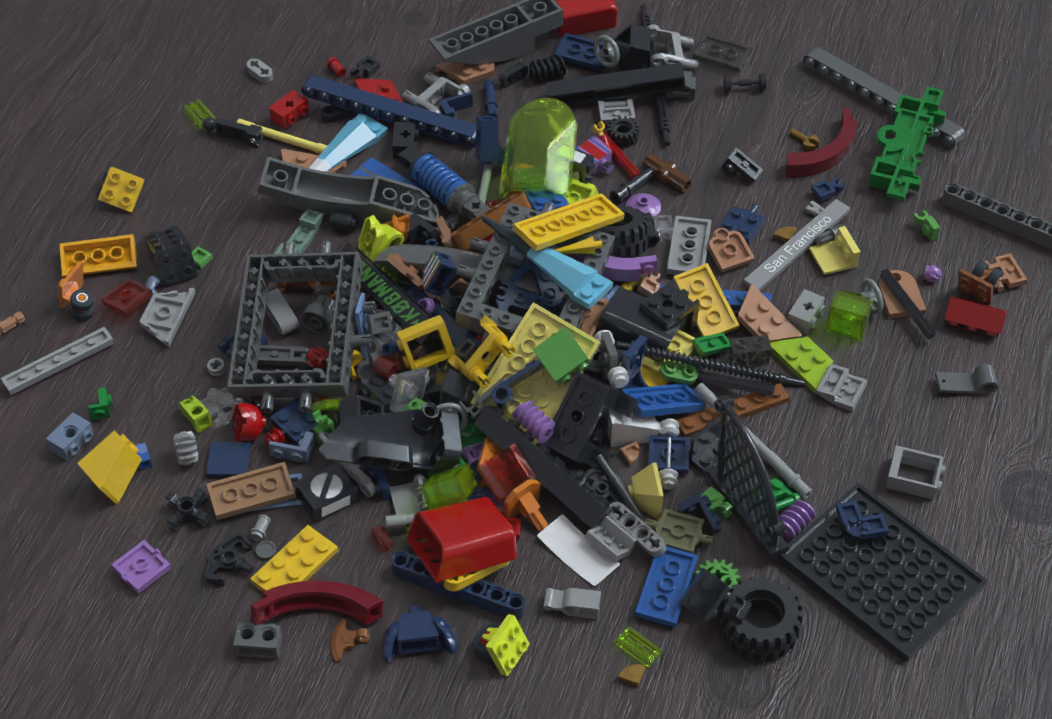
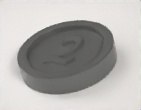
M262 541L255 549L257 557L261 560L272 559L277 552L275 544L271 541Z

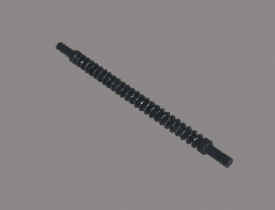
M617 341L615 348L627 351L630 344ZM648 345L645 348L644 357L649 355V358L654 356L655 359L657 357L660 360L664 358L665 361H676L677 364L681 362L682 365L686 363L687 366L692 364V367L697 365V368H700V366L703 369L707 367L708 370L712 368L713 371H724L725 374L729 372L730 375L734 373L735 376L739 374L740 377L745 375V378L750 376L753 379L755 377L756 380H766L767 383L771 381L772 384L776 382V384L781 383L782 385L787 384L797 387H803L804 380L787 377L783 373L778 375L776 372L772 374L771 371L767 373L766 370H755L754 367L750 369L749 366L745 368L744 365L739 367V364L734 366L733 363L731 365L728 362L724 364L723 361L719 363L718 360H707L706 357L702 359L701 356L697 358L696 355L691 357V354L686 356V353L681 355L678 352L676 354L675 351L670 352L669 349L667 351L664 348L659 350L658 347L654 349L653 346L648 348Z

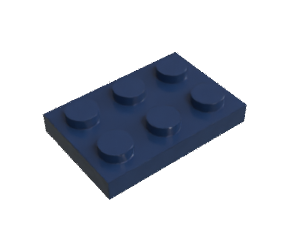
M565 33L554 52V58L560 55L564 62L601 71L603 68L594 52V40ZM602 42L599 43V51L601 52L604 47ZM603 56L602 58L606 61L608 57Z

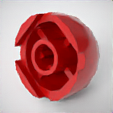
M235 404L232 421H235L236 428H233L236 442H250L257 439L262 432V428L266 426L265 416H262L258 407L252 404Z

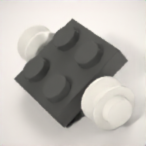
M608 330L599 331L595 334L594 338L601 342L598 350L601 352V356H598V364L600 368H603V378L613 388H623L628 384L629 376L625 368L618 367V354L614 346L615 340L613 335Z

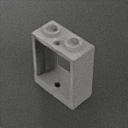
M896 445L886 488L934 500L935 493H940L942 481L938 480L939 477L944 476L946 467L942 465L944 457ZM900 463L935 471L932 485L897 476Z

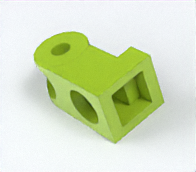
M193 395L178 403L181 412L192 423L197 433L213 425L209 411Z

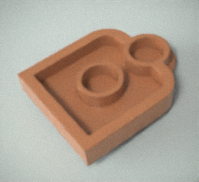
M718 228L713 232L708 249L721 273L754 262L755 257L740 232H729L725 228Z

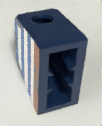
M434 251L430 255L423 269L425 292L441 297V293L446 290L457 271V266L450 255Z

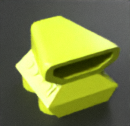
M372 215L364 221L358 239V246L374 262L384 249L403 244L404 236L391 226L380 224L375 216Z

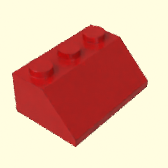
M951 296L945 320H948L947 324L959 326V323L967 325L966 329L977 331L979 328L985 330V334L996 337V334H1001L1007 311Z

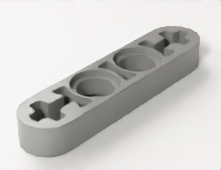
M614 502L609 505L613 510L608 516L636 539V543L653 557H659L666 552V544L663 538L620 502ZM615 511L620 512L621 515H622V517L620 518V516H619L617 513H614V512H615ZM629 520H634V521H635V523H634L633 526H631V527H626V526H625V523H626L627 521H629ZM643 531L648 532L645 538H638L639 533ZM651 541H653V543H654L656 546H659V547H658V548L653 547L652 544H651Z

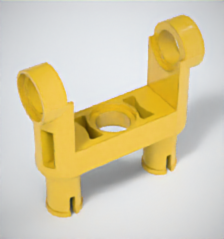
M486 315L481 318L480 325L489 333V336L468 362H463L456 355H452L447 360L469 380L475 381L482 389L488 387L484 381L489 385L491 384V379L484 372L499 353L502 352L507 358L513 356L509 350L514 354L516 353V348L508 342L507 336ZM489 352L488 356L482 359L483 354Z

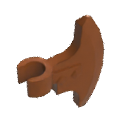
M341 619L331 639V652L336 662L341 661L343 652L354 648L356 641L360 643L369 642L370 634H367L368 629L361 628L357 631L347 630L346 619Z

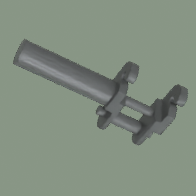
M503 378L500 379L481 396H478L473 390L472 392L477 397V402L470 408H466L461 401L459 403L468 414H472V419L475 418L477 420V416L486 409L487 406L482 404L492 397L493 388L505 380ZM479 404L481 408L473 413L472 409Z

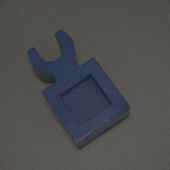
M836 177L830 183L824 180L811 185V191L821 202L835 196L836 192L843 191L845 184L838 185L840 178Z

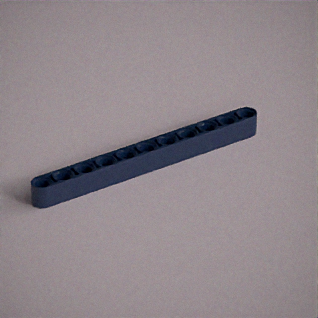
M310 75L301 88V93L307 98L392 124L395 122H415L416 129H419L421 133L467 147H475V124L314 75Z

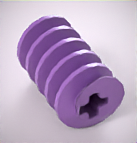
M533 401L518 405L512 412V417L524 429H527L528 433L532 434L539 443H545L552 436L555 422L550 421L549 416H544L545 413L539 411V407L534 406Z
M796 500L778 517L786 526V531L781 535L786 543H789V539H794L796 534H799L801 529H804L806 524H809L811 519L816 517L814 509L808 503Z

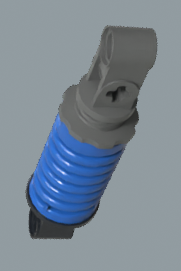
M411 144L397 154L400 163L409 169L410 179L433 195L452 213H460L472 221L491 209L475 194V189L471 184L464 181L440 160L436 159L433 153H421Z

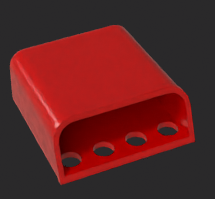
M555 0L563 10V25L554 29L558 37H563L565 33L577 35L617 26L618 9L614 0Z
M488 497L417 512L412 519L407 536V542L436 583L517 558L515 531ZM421 539L427 540L426 542H417ZM429 549L435 550L430 553L424 552L425 550ZM441 560L439 563H433L432 561Z

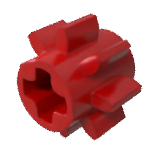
M321 346L318 349L313 347L306 355L308 359L306 364L312 369H325L328 366L326 358H328L329 353Z

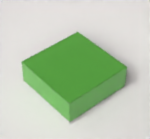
M198 246L192 251L195 266L199 269H202L212 259L211 253Z

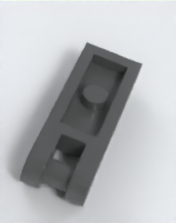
M260 345L257 365L297 366L301 369H306L308 367L306 355L310 349L295 346Z

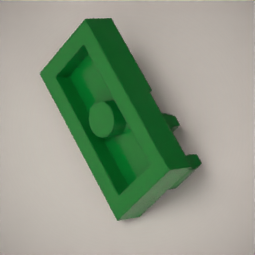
M723 332L695 338L691 343L695 348L693 355H696L697 358L727 352L733 347Z

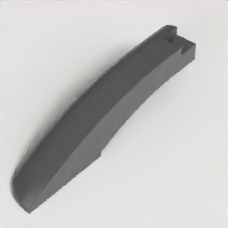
M267 156L257 193L274 197V202L304 211L309 208L324 213L326 216H331L332 212L337 211L354 214L355 218L361 222L374 215L380 224L393 220L392 216L394 214L399 218L406 214H409L411 217L413 213H416L431 225H438L435 220L439 218L436 204L432 203L427 193L413 185L379 175L375 177L354 176L319 171Z
M399 244L384 249L376 257L374 263L401 273L386 260L390 253L393 255L398 253L405 259L403 263L408 267L412 265L419 271L417 275L423 279V269L434 251L450 255L457 268L459 264L474 269L478 268L484 254L440 246ZM505 260L504 268L500 270L497 282L491 289V294L504 296L503 293L498 292L501 283L521 266L514 265ZM526 272L515 282L517 289L540 296L533 272ZM455 273L448 287L460 278L469 283L471 282V280L465 277L457 276Z

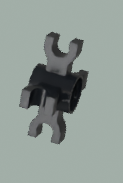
M199 487L192 497L185 496L179 498L172 491L165 496L169 500L167 505L178 510L167 519V522L171 524L169 525L170 530L176 532L183 522L191 523L195 521L203 528L210 523L206 519L208 514L197 509L208 500L204 496L206 494L204 489Z

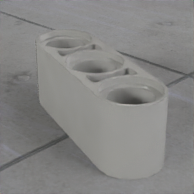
M278 289L267 292L265 311L280 335L283 336L300 329L295 314Z

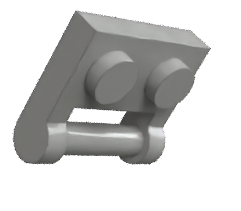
M632 99L613 102L598 101L600 121L604 125H608L610 121H613V118L618 119L619 116L624 119V116H627V119L631 117L633 118L632 121L635 120Z

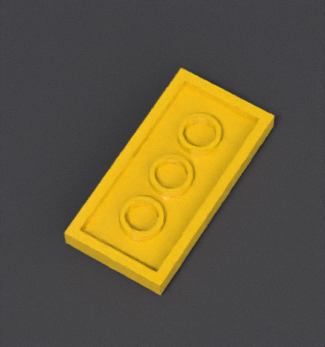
M708 263L673 277L679 291L684 288L689 292V299L693 302L696 299L700 301L697 327L702 337L721 332L726 334L739 328L740 325Z
M307 525L250 578L251 583L264 592L280 585L308 581L338 552V546Z

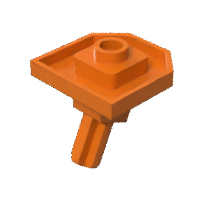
M528 479L512 490L504 501V517L513 518L521 513L524 517L528 516L540 532L548 526V523L538 510L540 508L537 502L540 494V483L537 480Z

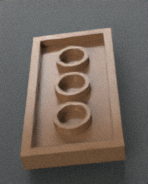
M285 462L206 484L217 520L296 498Z

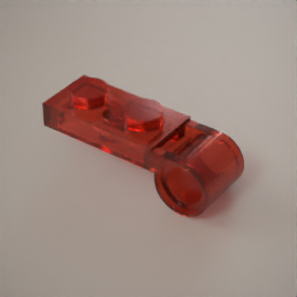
M398 354L379 356L372 367L373 372L389 380L395 377L398 370L409 371L402 358L405 356L404 354H401V356Z

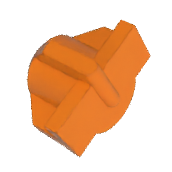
M394 214L392 216L393 220L384 224L402 233L404 241L409 239L408 231L411 217L409 214L397 218Z

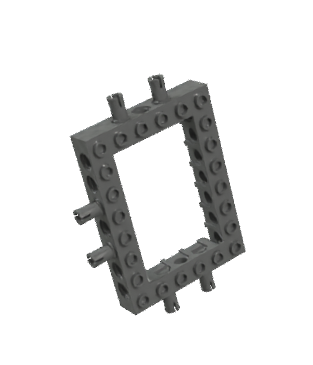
M509 202L499 224L513 230L514 223L555 210V205L551 203L549 208H547L549 202H545L542 211L539 212ZM593 230L554 244L558 247H564L592 236L594 241L601 240L603 248L595 249L596 254L579 253V255L586 256L583 264L597 270L598 274L602 276L613 251L615 236ZM496 231L489 241L474 236L471 239L469 248L484 252L478 268L474 269L459 264L456 271L457 276L468 278L471 282L456 311L455 326L483 335L480 345L489 336V333L480 325V320L484 315L498 325L497 328L507 336L508 342L523 317L484 305L487 297L489 298L493 285L497 282L500 270L504 268V261L507 256L509 257L512 246L508 240ZM568 296L559 318L579 329L587 308L573 301Z
M324 241L320 242L319 253H294L295 244L289 242L287 247L288 243L285 242L283 244V254L247 255L227 385L233 398L262 397L260 411L267 413V409H269L268 413H272L274 398L300 397L299 411L305 413L307 408V413L311 412L312 397H348L353 348L359 346L371 347L372 345L371 334L355 335V311L359 301L363 268L359 252H331L332 243L326 241L324 246ZM338 281L337 291L334 294L336 297L335 308L332 310L334 314L333 324L330 326L332 330L331 341L328 342L330 347L329 358H326L328 364L327 374L325 375L324 371L318 368H314V370L294 369V371H280L279 369H275V371H261L257 369L269 282ZM375 301L363 302V313H375Z

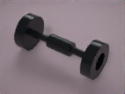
M759 73L758 80L755 81L743 79L738 82H731L730 75H724L723 78L725 93L731 92V85H739L741 87L759 84L760 90H766L767 86L765 73Z

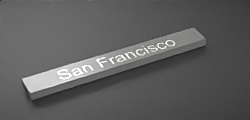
M837 199L834 200L744 279V284L749 288L753 284L761 291L816 242L815 236L825 232L827 228L834 227L850 212V207Z

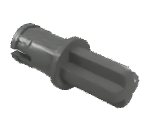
M842 224L833 228H827L825 232L815 236L816 244L821 245L828 241H835L838 228Z

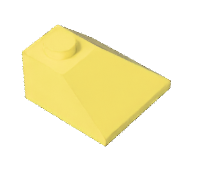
M652 463L631 477V485H628V492L641 510L658 520L662 517L664 495L657 463Z

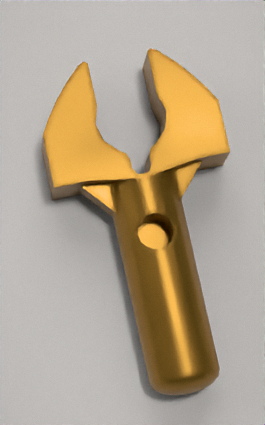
M795 129L790 130V135L803 142L802 148L806 151H814L815 146L819 147L820 141L818 136L813 134L807 137Z

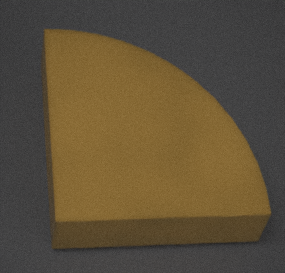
M782 227L775 231L773 238L786 243L796 234L797 228Z
M634 664L624 668L620 672L618 680L639 687L646 670V665Z

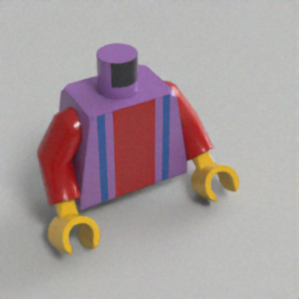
M602 121L598 123L600 129L597 128L596 124L592 127V131L598 134V137L594 135L575 148L594 156L595 169L593 175L602 170L609 174L614 168V165L611 164L612 149L606 134H603L602 130L605 128V125ZM567 142L565 144L567 146L574 148V145L571 142Z

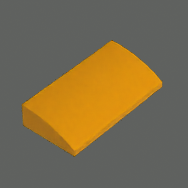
M133 234L60 243L62 277H66L71 267L76 266L79 261L83 263V275L137 268L136 242Z

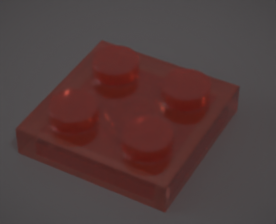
M129 278L101 298L103 305L126 316L141 304L147 302L154 294L150 288Z

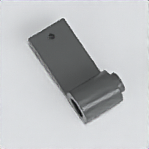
M980 364L973 373H935L939 392L991 394L998 389L993 366L989 364Z

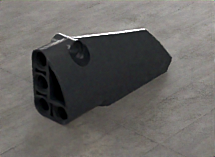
M425 403L421 409L346 417L318 451L328 461L399 471L417 468L450 473L458 464L462 455L458 412L438 409L433 403Z

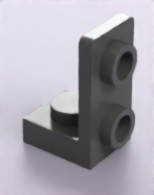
M376 309L375 313H368L369 315H366L369 334L373 335L392 330L393 319L390 311Z

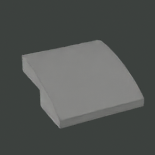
M830 364L816 393L827 401L853 412L867 385V379L850 375L849 369Z

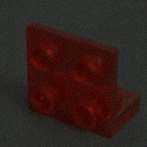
M515 443L477 467L478 472L498 502L506 498L513 489L528 479L536 478V475Z

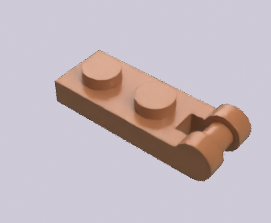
M440 216L435 219L438 224L436 229L444 246L458 249L451 236L452 232L443 217Z

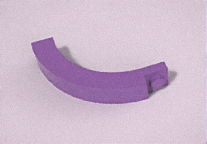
M579 253L564 254L580 263H583L586 256H581ZM656 255L638 258L610 256L602 276L614 281H639L642 274L656 273Z

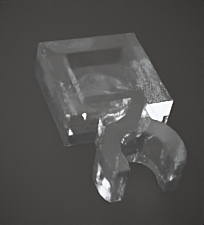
M672 215L653 216L654 227L660 236L659 243H662V238L664 237L668 238L669 243H671L673 233Z

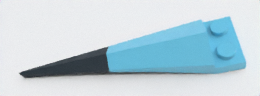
M482 216V221L525 254L562 288L573 301L585 308L590 309L613 288V282L599 275L597 270L549 247L535 251L512 229Z

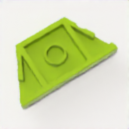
M809 337L769 342L767 345L769 351L799 379L804 380V384L817 394L816 390L834 360Z

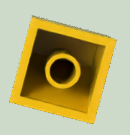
M114 430L77 464L96 486L117 504L120 502L142 459L137 454L139 449L124 434L120 436Z

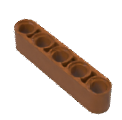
M524 191L513 194L454 231L451 236L457 248L467 250L473 236L483 240L495 232V230L482 221V216L499 223L509 202L531 209L532 207Z

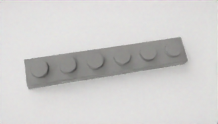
M103 327L0 378L1 382L9 394L13 395L114 344V340L106 328Z

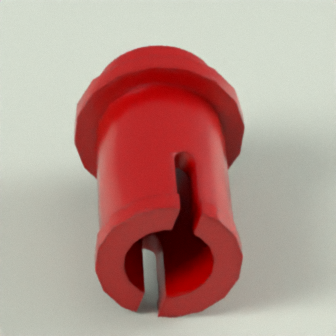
M331 57L327 60V68L333 70L338 77H343L346 74V69L339 63L337 58Z

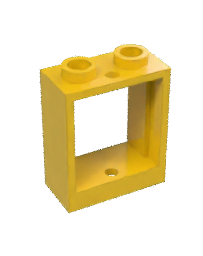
M440 315L397 332L399 339L396 340L399 350H403L405 356L402 357L406 368L410 366L413 373L448 359L452 355H456L446 325ZM437 330L444 348L413 360L407 342Z

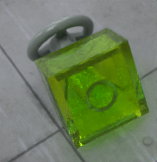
M870 278L864 279L860 293L836 290L829 309L826 331L859 341L863 340L871 312L879 314L883 309L882 294L875 281Z

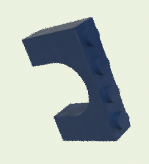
M527 114L526 136L523 142L513 149H503L500 147L498 142L499 120L496 117L476 116L475 158L481 164H491V162L496 161L502 164L508 163V161L523 163L525 160L541 162V159H547L549 118L545 114Z

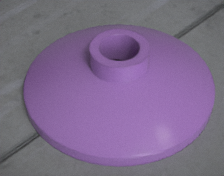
M645 193L631 196L625 205L626 207L637 208L644 213L650 212L653 219L661 211L660 201L653 195Z

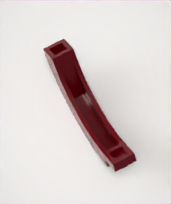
M843 107L841 132L830 144L810 152L787 154L786 178L807 177L825 172L838 165L849 154L854 144L857 130V120H853V115H850V108Z
M331 581L293 582L264 591L263 599L251 604V622L254 625H258L285 612L316 608L338 611L368 625L382 618L383 600L366 590L344 583Z

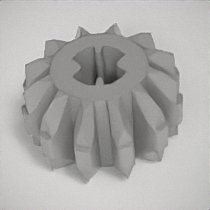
M191 431L175 434L173 443L178 463L180 465L196 463L198 451L194 434Z

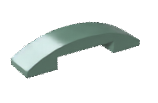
M307 208L299 219L300 225L287 241V247L289 242L295 244L294 253H303L314 238L324 213ZM281 243L274 254H283L284 243Z

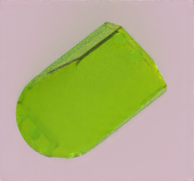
M540 98L525 104L514 114L507 131L499 196L501 198H505L506 194L510 191L548 190L562 194L565 197H570L577 122L573 112L565 103L553 98Z

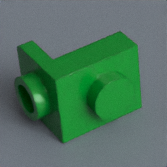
M106 387L98 388L99 404L88 405L91 420L111 417L110 406H113L111 394L107 395Z

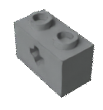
M804 289L788 313L789 322L798 331L808 334L811 328H815L818 316H822L825 311V297Z

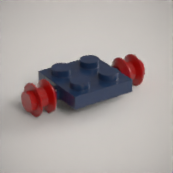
M300 397L295 398L270 417V422L278 429L272 428V434L265 433L264 441L268 446L270 441L285 444V436H287L297 446L299 440L303 439L306 431L314 433L313 428L317 426V423L314 421L312 414L318 409L321 415L325 414V408L331 410V399L329 397H318V400L313 398L311 412L307 413L306 408L305 413L298 409Z

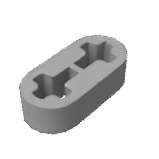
M250 59L247 62L248 73L258 81L269 83L273 80L272 69L261 60Z

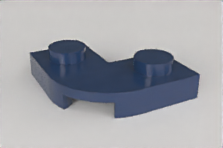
M857 501L836 505V511L842 527L849 535L859 539L888 535L889 529L883 514L862 517Z

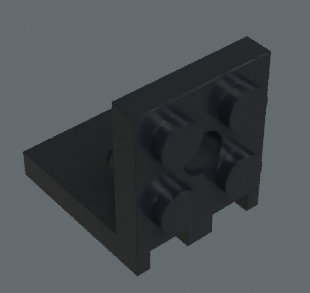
M670 281L640 302V308L666 329L683 317L688 316L685 331L690 335L696 332L700 301L696 299L693 302L689 299V292L684 288L680 291L676 289L675 281Z

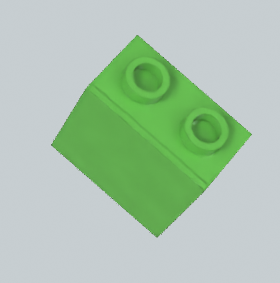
M566 326L533 349L557 385L560 383L562 385L566 384L572 379L571 376L576 371L581 373L588 368V363H590L589 358Z

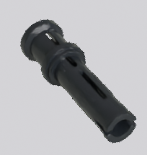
M648 167L628 183H622L620 188L612 190L609 194L612 202L620 205L625 198H630L636 189L655 177L654 170Z

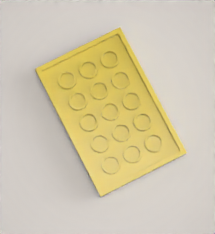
M533 302L509 340V343L516 348V353L514 354L509 350L513 354L510 358H507L503 353L500 354L487 375L491 379V384L489 385L484 381L488 387L485 389L480 387L477 394L481 396L500 379L506 380L526 368V364L533 360H539L533 349L565 326L589 360L592 359L601 342ZM544 367L510 388L514 394V403L509 408H503L506 411L505 415L511 419L513 418L512 412L518 405L533 401L534 406H538L539 411H543L545 413L544 416H549L550 421H553L576 373L571 376L572 379L566 384L562 385L560 383L557 385ZM476 396L471 401L472 405L477 402ZM491 397V398L488 399L486 402H484L482 405H483V406H485V405H486V406H488V405L496 406L497 404L494 402L493 398ZM520 425V428L524 432L527 431V429H524L522 425Z

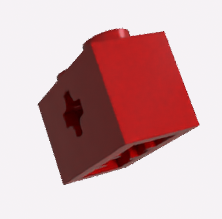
M295 90L290 91L269 107L270 120L283 129L288 128L309 112L308 99Z

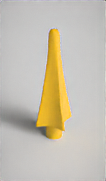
M592 236L580 242L553 250L562 254H596L595 249L603 248L601 240L594 241Z

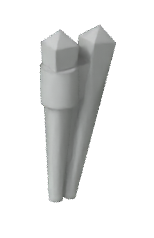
M810 201L809 205L804 207L805 212L817 216L824 210L814 201Z

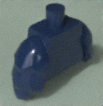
M411 606L408 609V613L400 615L399 621L393 622L384 632L381 645L383 660L391 662L395 658L398 649L399 655L440 650L441 646L446 652L453 654L457 651V638L447 621L437 616L432 617L429 611L421 612L418 606Z

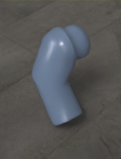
M150 276L147 279L144 291L150 300L153 294L157 293L155 287H158V283L161 282L159 277Z

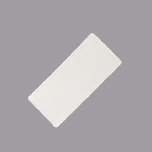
M563 514L537 535L565 564L593 586H596L620 565L619 562H613L602 551L593 546L585 538V535Z

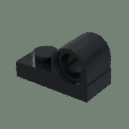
M737 147L722 165V170L725 174L734 176L739 172L751 183L763 171L760 166Z

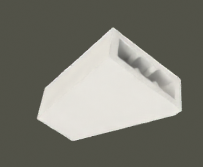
M612 409L608 410L607 434L611 447L625 446L634 441H637L638 444L648 443L650 435L658 436V433H660V422H656L655 416L643 418L635 412L631 419Z

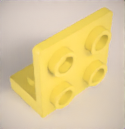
M845 226L838 228L835 241L810 247V252L824 275L858 267L860 250Z

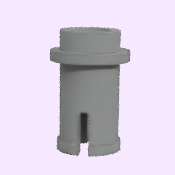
M259 515L254 528L250 530L252 540L260 542L265 539V532L271 522L268 516Z

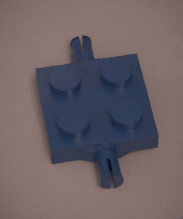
M753 204L749 210L733 206L717 229L725 228L729 232L738 231L742 234L746 243L750 244L766 223V217L756 214L757 210H759L757 204Z

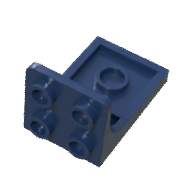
M640 335L636 341L633 340L627 351H623L620 357L622 362L620 367L626 369L629 382L623 388H618V390L649 387L641 375L647 337Z

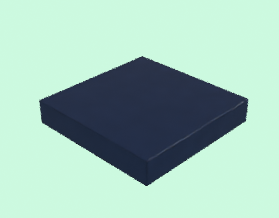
M211 441L206 471L207 478H228L248 472L251 442Z

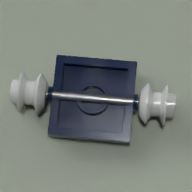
M668 418L660 423L661 436L650 435L648 466L652 463H657L661 486L666 490L676 487L678 485V474H688L689 438L678 437L679 423L674 419Z

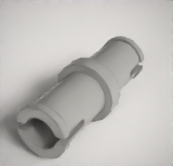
M782 463L776 469V473L787 482V486L793 488L802 499H806L812 494L813 490L786 463Z

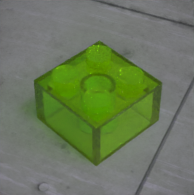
M467 463L433 474L420 489L429 510L448 506L452 503L465 502L466 498L473 493L472 491L477 486V483Z

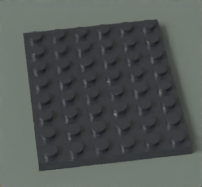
M860 483L853 486L788 544V552L778 556V559L907 662L988 583L986 578ZM857 501L862 517L883 514L889 529L888 535L869 539H859L849 535L842 527L836 511V505Z

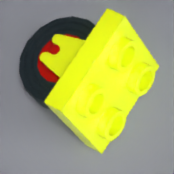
M509 614L502 624L487 625L474 638V648L478 655L484 659H493L500 674L504 676L510 674L530 645L516 617Z

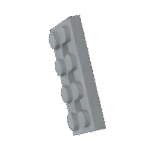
M675 216L667 274L678 275L706 263L711 220ZM688 232H694L695 234L690 235ZM692 245L693 248H687L685 246ZM689 258V259H691V261H688V262H687V261H684L683 259Z

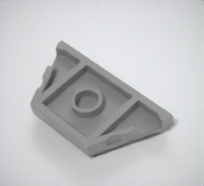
M189 288V292L178 293L175 290L168 293L153 294L139 321L140 326L163 344L170 347L196 294L195 288Z

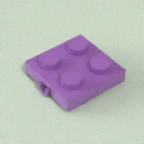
M145 540L111 564L112 569L125 583H128L138 594L171 569L170 563L162 557L161 552L158 549L152 548Z

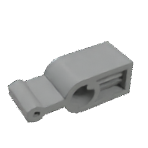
M547 588L544 609L562 611L568 616L598 619L601 591L568 588L565 591Z

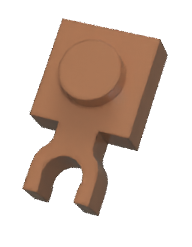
M652 273L644 275L637 291L647 297L658 291L660 283L656 281L660 278L661 274L658 273L656 276L652 275Z

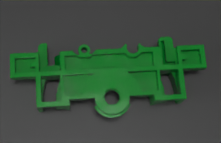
M926 87L922 99L900 95L894 111V125L881 127L875 136L876 143L880 147H885L882 157L877 156L870 173V187L888 190L886 197L900 201L905 200L908 189L920 190L921 176L915 175L916 167L921 165V160L916 158L924 157L923 148L927 137L933 136L934 123L943 125L945 122L946 112L938 109L944 90ZM893 133L895 138L886 139L885 134Z

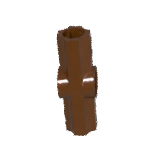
M651 153L645 156L642 166L646 169L648 167L652 168L660 183L666 184L668 182L682 192L689 190V187L692 185V179L681 173L675 163L671 161L666 163Z

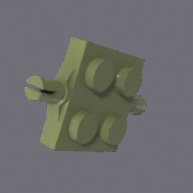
M665 508L662 517L658 521L646 518L644 522L650 528L655 529V532L663 538L666 547L693 554L699 542L710 545L713 542V536L702 534L704 519Z

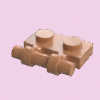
M1011 253L994 257L993 264H989V271L992 272L997 268L1004 273L996 285L998 292L1004 290L1003 284L1005 283L1009 288L1026 284L1027 278Z

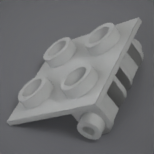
M422 474L415 475L412 483L391 487V497L396 515L414 514L436 508L429 479L426 480Z

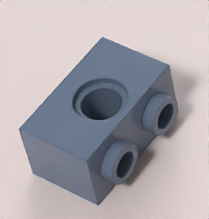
M72 413L46 438L51 452L68 461L77 454L86 442L91 440L94 433L90 422Z

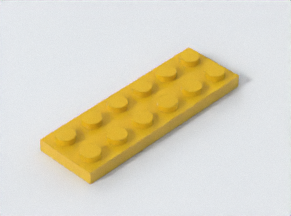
M601 193L514 223L513 231L530 247L538 251L624 219L625 214Z

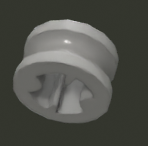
M213 358L208 361L207 368L212 376H220L225 372L226 368L221 358Z

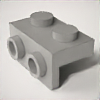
M605 516L601 525L587 531L585 536L593 546L597 547L613 562L629 556L636 542L632 535L609 516Z

